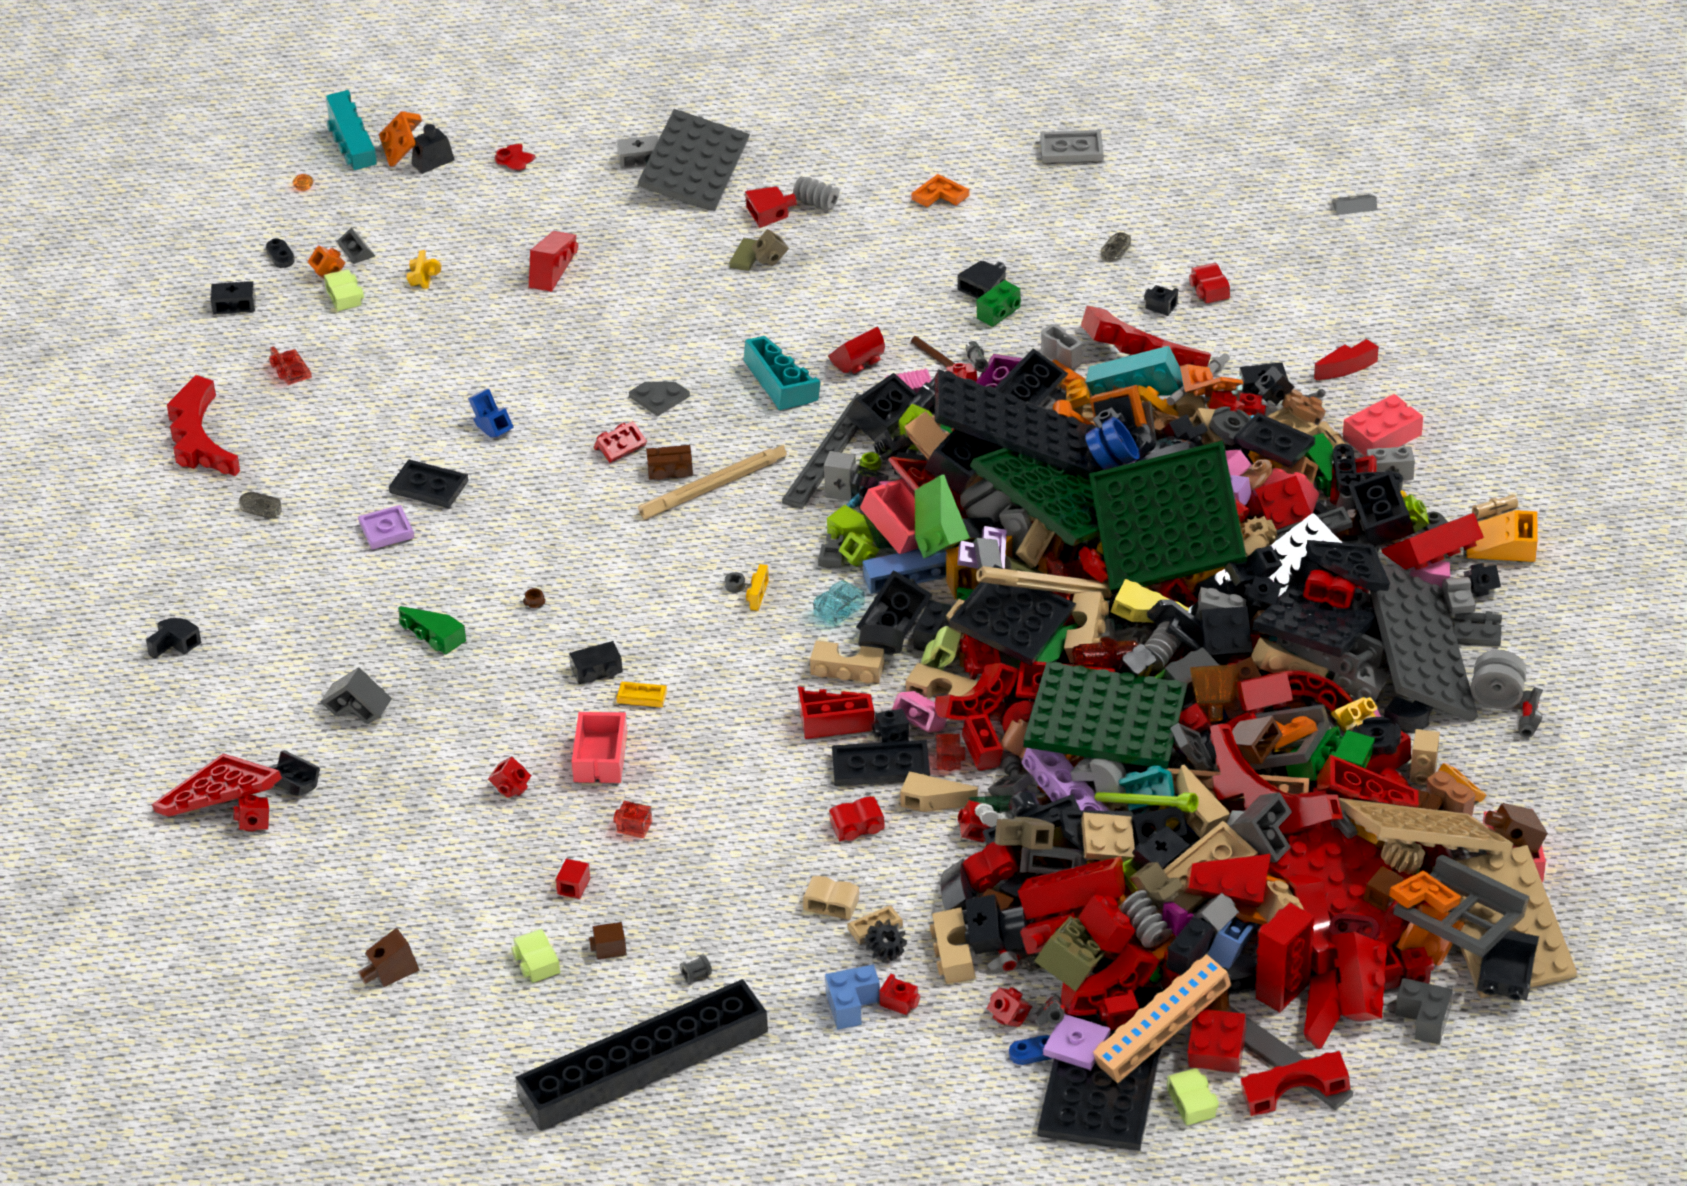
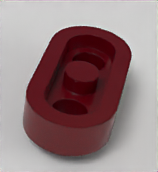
M1340 913L1333 916L1329 922V930L1332 935L1356 932L1377 940L1381 932L1378 922L1370 916ZM1342 925H1347L1346 931H1339ZM1366 928H1372L1370 934H1364Z

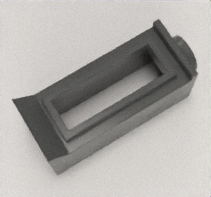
M1023 846L1020 873L1049 874L1070 869L1069 867L1033 863V855L1072 860V868L1086 865L1087 859L1083 857L1084 852L1081 849L1052 846V849H1028Z

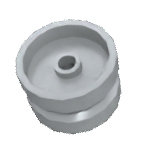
M1506 650L1484 652L1477 658L1474 665V676L1471 682L1472 696L1484 707L1503 710L1514 707L1521 701L1527 673L1525 663L1519 656Z

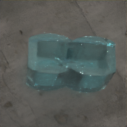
M841 580L833 584L829 591L815 598L813 602L814 615L836 627L845 621L849 615H852L864 606L865 592L847 581Z

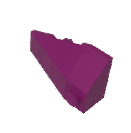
M993 353L988 361V369L984 368L986 371L981 373L976 383L985 387L991 386L995 388L1023 358Z

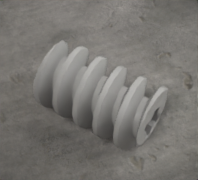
M800 176L794 185L793 193L796 200H801L803 203L815 205L817 208L828 211L836 205L840 190L838 187L833 188L830 184L826 185L825 182L819 183L817 179L812 180L811 177L804 179Z
M1169 621L1160 623L1144 645L1152 650L1156 657V662L1151 670L1153 672L1162 671L1181 645L1180 640L1172 634L1169 635L1165 632L1170 623Z
M1140 890L1130 895L1124 901L1121 911L1130 919L1129 922L1136 930V936L1141 939L1142 945L1148 948L1156 947L1171 937L1172 930L1166 929L1167 923L1161 921L1162 915L1156 913L1157 907L1151 906L1152 899L1146 898L1147 892Z

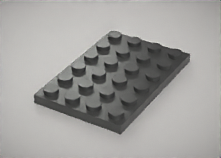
M673 109L639 178L638 187L707 210L716 211L749 140L750 134L681 110Z

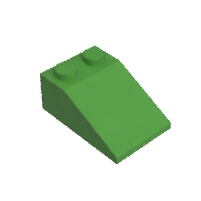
M944 475L933 479L915 490V539L923 558L943 553L946 549H950L960 544L961 541L970 538Z

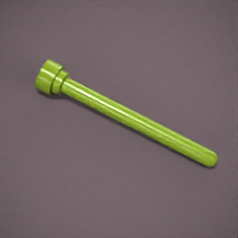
M1097 792L1094 796L1098 802L1176 806L1183 812H1195L1199 804L1197 794L1191 792H1184L1178 797Z

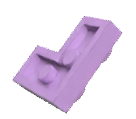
M984 526L982 538L996 539L998 541L1002 566L1005 568L1007 530ZM960 542L958 565L978 569L974 543Z

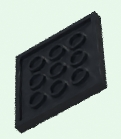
M994 564V566L992 567V568L1004 569V568H1002V567H1000V566H998V565H996V564ZM980 582L951 617L949 626L1032 666L1076 608V603L1052 591Z

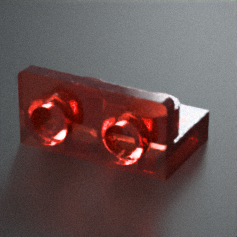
M275 346L270 347L271 355L269 356V362L272 368L276 367L280 380L284 379L287 385H291L312 378L311 371L296 349L279 354Z

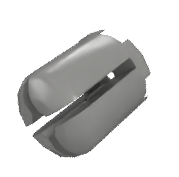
M985 478L965 489L960 495V504L968 518L990 517L993 519L994 525L1000 522L999 515L1008 505L1013 504L1015 509L1023 508L1013 503L1005 493L995 489L993 484Z

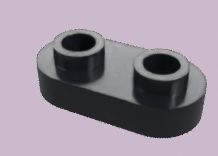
M273 238L266 243V252L275 266L287 268L294 264V254L284 240Z

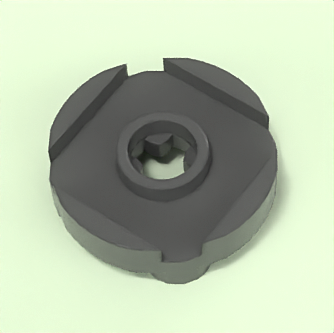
M1231 407L1217 408L1208 426L1223 439L1224 443L1233 446L1235 445L1234 436L1252 418L1239 409L1237 412L1230 411Z

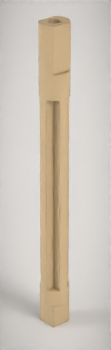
M781 445L773 449H766L638 506L639 513L646 520L771 465L777 459L787 455L785 447Z
M984 566L976 572L978 582L1070 594L1101 592L1103 598L1109 599L1113 595L1110 591L1109 582L1101 583L1094 580Z

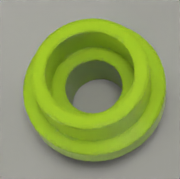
M867 452L862 455L859 464L876 471L880 469L882 461L877 453Z

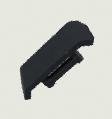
M1170 599L1159 600L1147 612V617L1157 625L1169 621L1170 623L1165 632L1169 635L1172 634L1189 650L1195 652L1204 648L1201 621L1175 601ZM1217 656L1212 658L1219 664V666H1221L1231 656Z

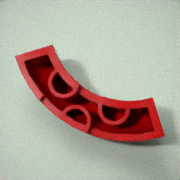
M1003 663L985 665L979 681L966 694L962 696L943 695L936 697L935 711L938 717L960 721L965 720L969 716L992 712L998 707V704L1004 697L1010 694L1016 682L1019 669Z
M1300 670L1281 671L1287 672L1292 695H1307L1316 698L1331 712L1354 702L1343 688L1324 676Z
M1308 875L1286 876V884L1289 886L1293 896L1300 900L1306 912L1315 916L1311 968L1317 975L1329 972L1335 968L1334 959H1338L1336 943L1331 941L1332 934L1329 930L1330 917L1325 900L1324 881Z
M1127 943L1111 965L1103 971L1087 977L1076 991L1063 983L1061 1002L1065 1005L1064 1011L1070 1015L1097 1014L1096 1011H1099V1006L1104 1005L1105 998L1126 995L1127 990H1133L1134 992L1139 986L1143 987L1155 971L1159 959L1147 950Z

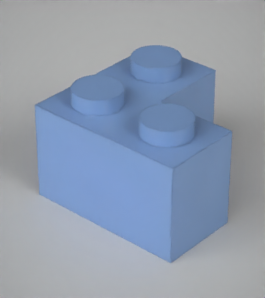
M874 964L825 974L826 996L837 1030L862 1025L861 1005L880 1002V982Z

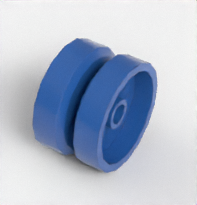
M1116 417L1105 421L1102 424V429L1097 427L1086 433L1085 438L1090 452L1103 470L1122 466L1123 463H1133L1140 457L1133 437L1124 424Z

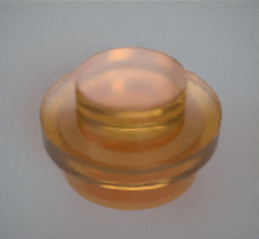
M299 174L293 179V186L300 191L308 190L313 185V178L307 174Z

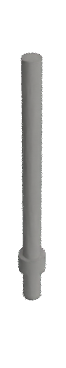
M1224 353L1220 357H1215L1207 367L1210 368L1212 373L1218 372L1229 361L1230 356ZM1184 385L1167 398L1166 401L1169 405L1175 404L1188 393L1185 392Z

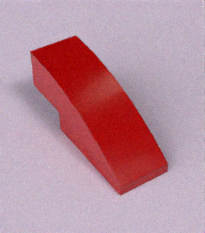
M1364 339L1352 348L1346 344L1342 345L1315 363L1314 379L1325 380L1342 377L1378 362L1379 346L1368 339Z

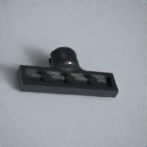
M1023 790L1015 793L1008 803L1013 815L1011 819H1014V817L1036 818L1053 824L1054 828L1061 826L1059 817L1061 810H1080L1073 794L1047 805H1040L1034 793ZM996 826L982 831L988 845L995 841Z

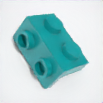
M1161 766L1148 767L1147 771L1142 773H1128L1126 778L1119 779V785L1125 787L1126 794L1175 796L1172 773L1161 768ZM1128 804L1129 811H1139L1150 805Z

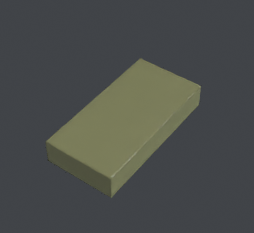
M742 239L729 262L730 268L750 271L756 260V253L751 247L757 240Z

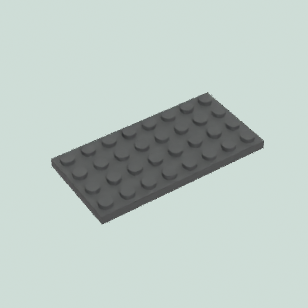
M1382 563L1390 581L1388 591H1370L1396 693L1465 720L1474 721L1478 714L1457 638L1454 635L1448 606L1443 597V589L1436 584H1430L1419 577L1410 576L1399 569H1393Z

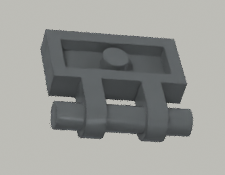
M1492 611L1455 614V621H1464V623L1455 622L1454 635L1457 638L1458 644L1501 646L1502 625H1492V623L1501 624L1502 614H1493ZM1471 622H1483L1485 624H1476Z

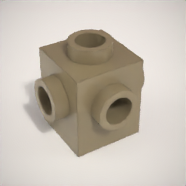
M769 229L751 247L756 253L755 258L760 263H767L771 266H774L789 250L782 237Z

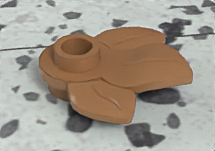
M1258 460L1241 475L1242 477H1249L1252 491L1259 488L1272 474V464L1269 460Z

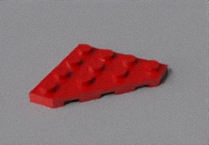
M223 753L151 805L154 812L169 817L269 790L282 777L279 770Z

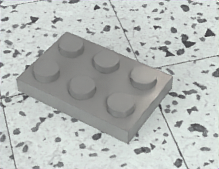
M1101 130L1040 132L1042 163L1103 161Z

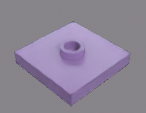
M401 505L358 516L359 524L371 550L415 538L414 531Z
M1064 1014V1019L1057 1023L1043 1049V1055L1091 1070L1096 1062L1093 1051L1101 1042L1108 1039L1110 1028Z

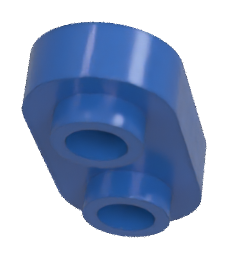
M1050 1035L1013 1042L1009 1047L1010 1060L1018 1065H1026L1053 1059L1043 1055V1049Z

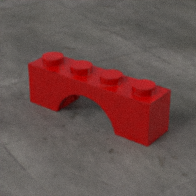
M1340 1050L1324 1053L1321 1056L1307 1060L1302 1059L1293 1064L1277 1066L1271 1070L1252 1073L1240 1078L1242 1094L1251 1116L1276 1111L1277 1102L1281 1095L1294 1087H1312L1319 1090L1325 1096L1351 1090L1349 1073Z

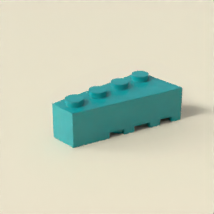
M349 89L326 95L329 120H326L329 132H332L334 142L338 143L341 154H344L347 165L351 164L353 170L377 165L375 148L367 130L365 131L362 118L358 117L355 103L351 102Z
M766 336L745 340L743 361L779 410L806 405L819 400L821 381L816 377L812 378L809 376V371L804 367L799 368L791 356L783 355L782 349Z
M1169 346L1089 366L1085 382L1092 396L1137 385V387L1140 385L1145 388L1150 386L1159 392L1157 396H1170L1183 386L1180 366Z

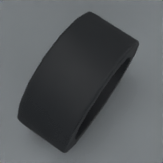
M863 625L860 630L858 644L860 647L884 649V654H898L903 648L904 633L899 629L885 625Z

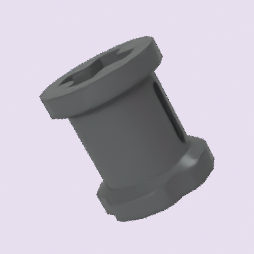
M705 954L699 955L698 959L689 963H680L681 974L688 984L693 983V979L700 976L712 974L711 964Z

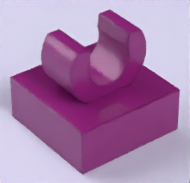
M1172 901L1164 903L1161 921L1167 923L1166 929L1172 930V934L1178 936V933L1184 930L1189 920H1192L1193 914H1187L1188 912L1184 908H1181Z

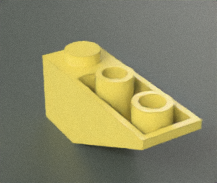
M1125 579L1110 612L1131 622H1153L1147 617V612L1159 600L1168 598L1158 592L1146 589L1136 582ZM1176 602V603L1179 604L1181 607H1183L1185 610H1187V611L1189 610L1188 607H1185V606H1183L1181 603Z

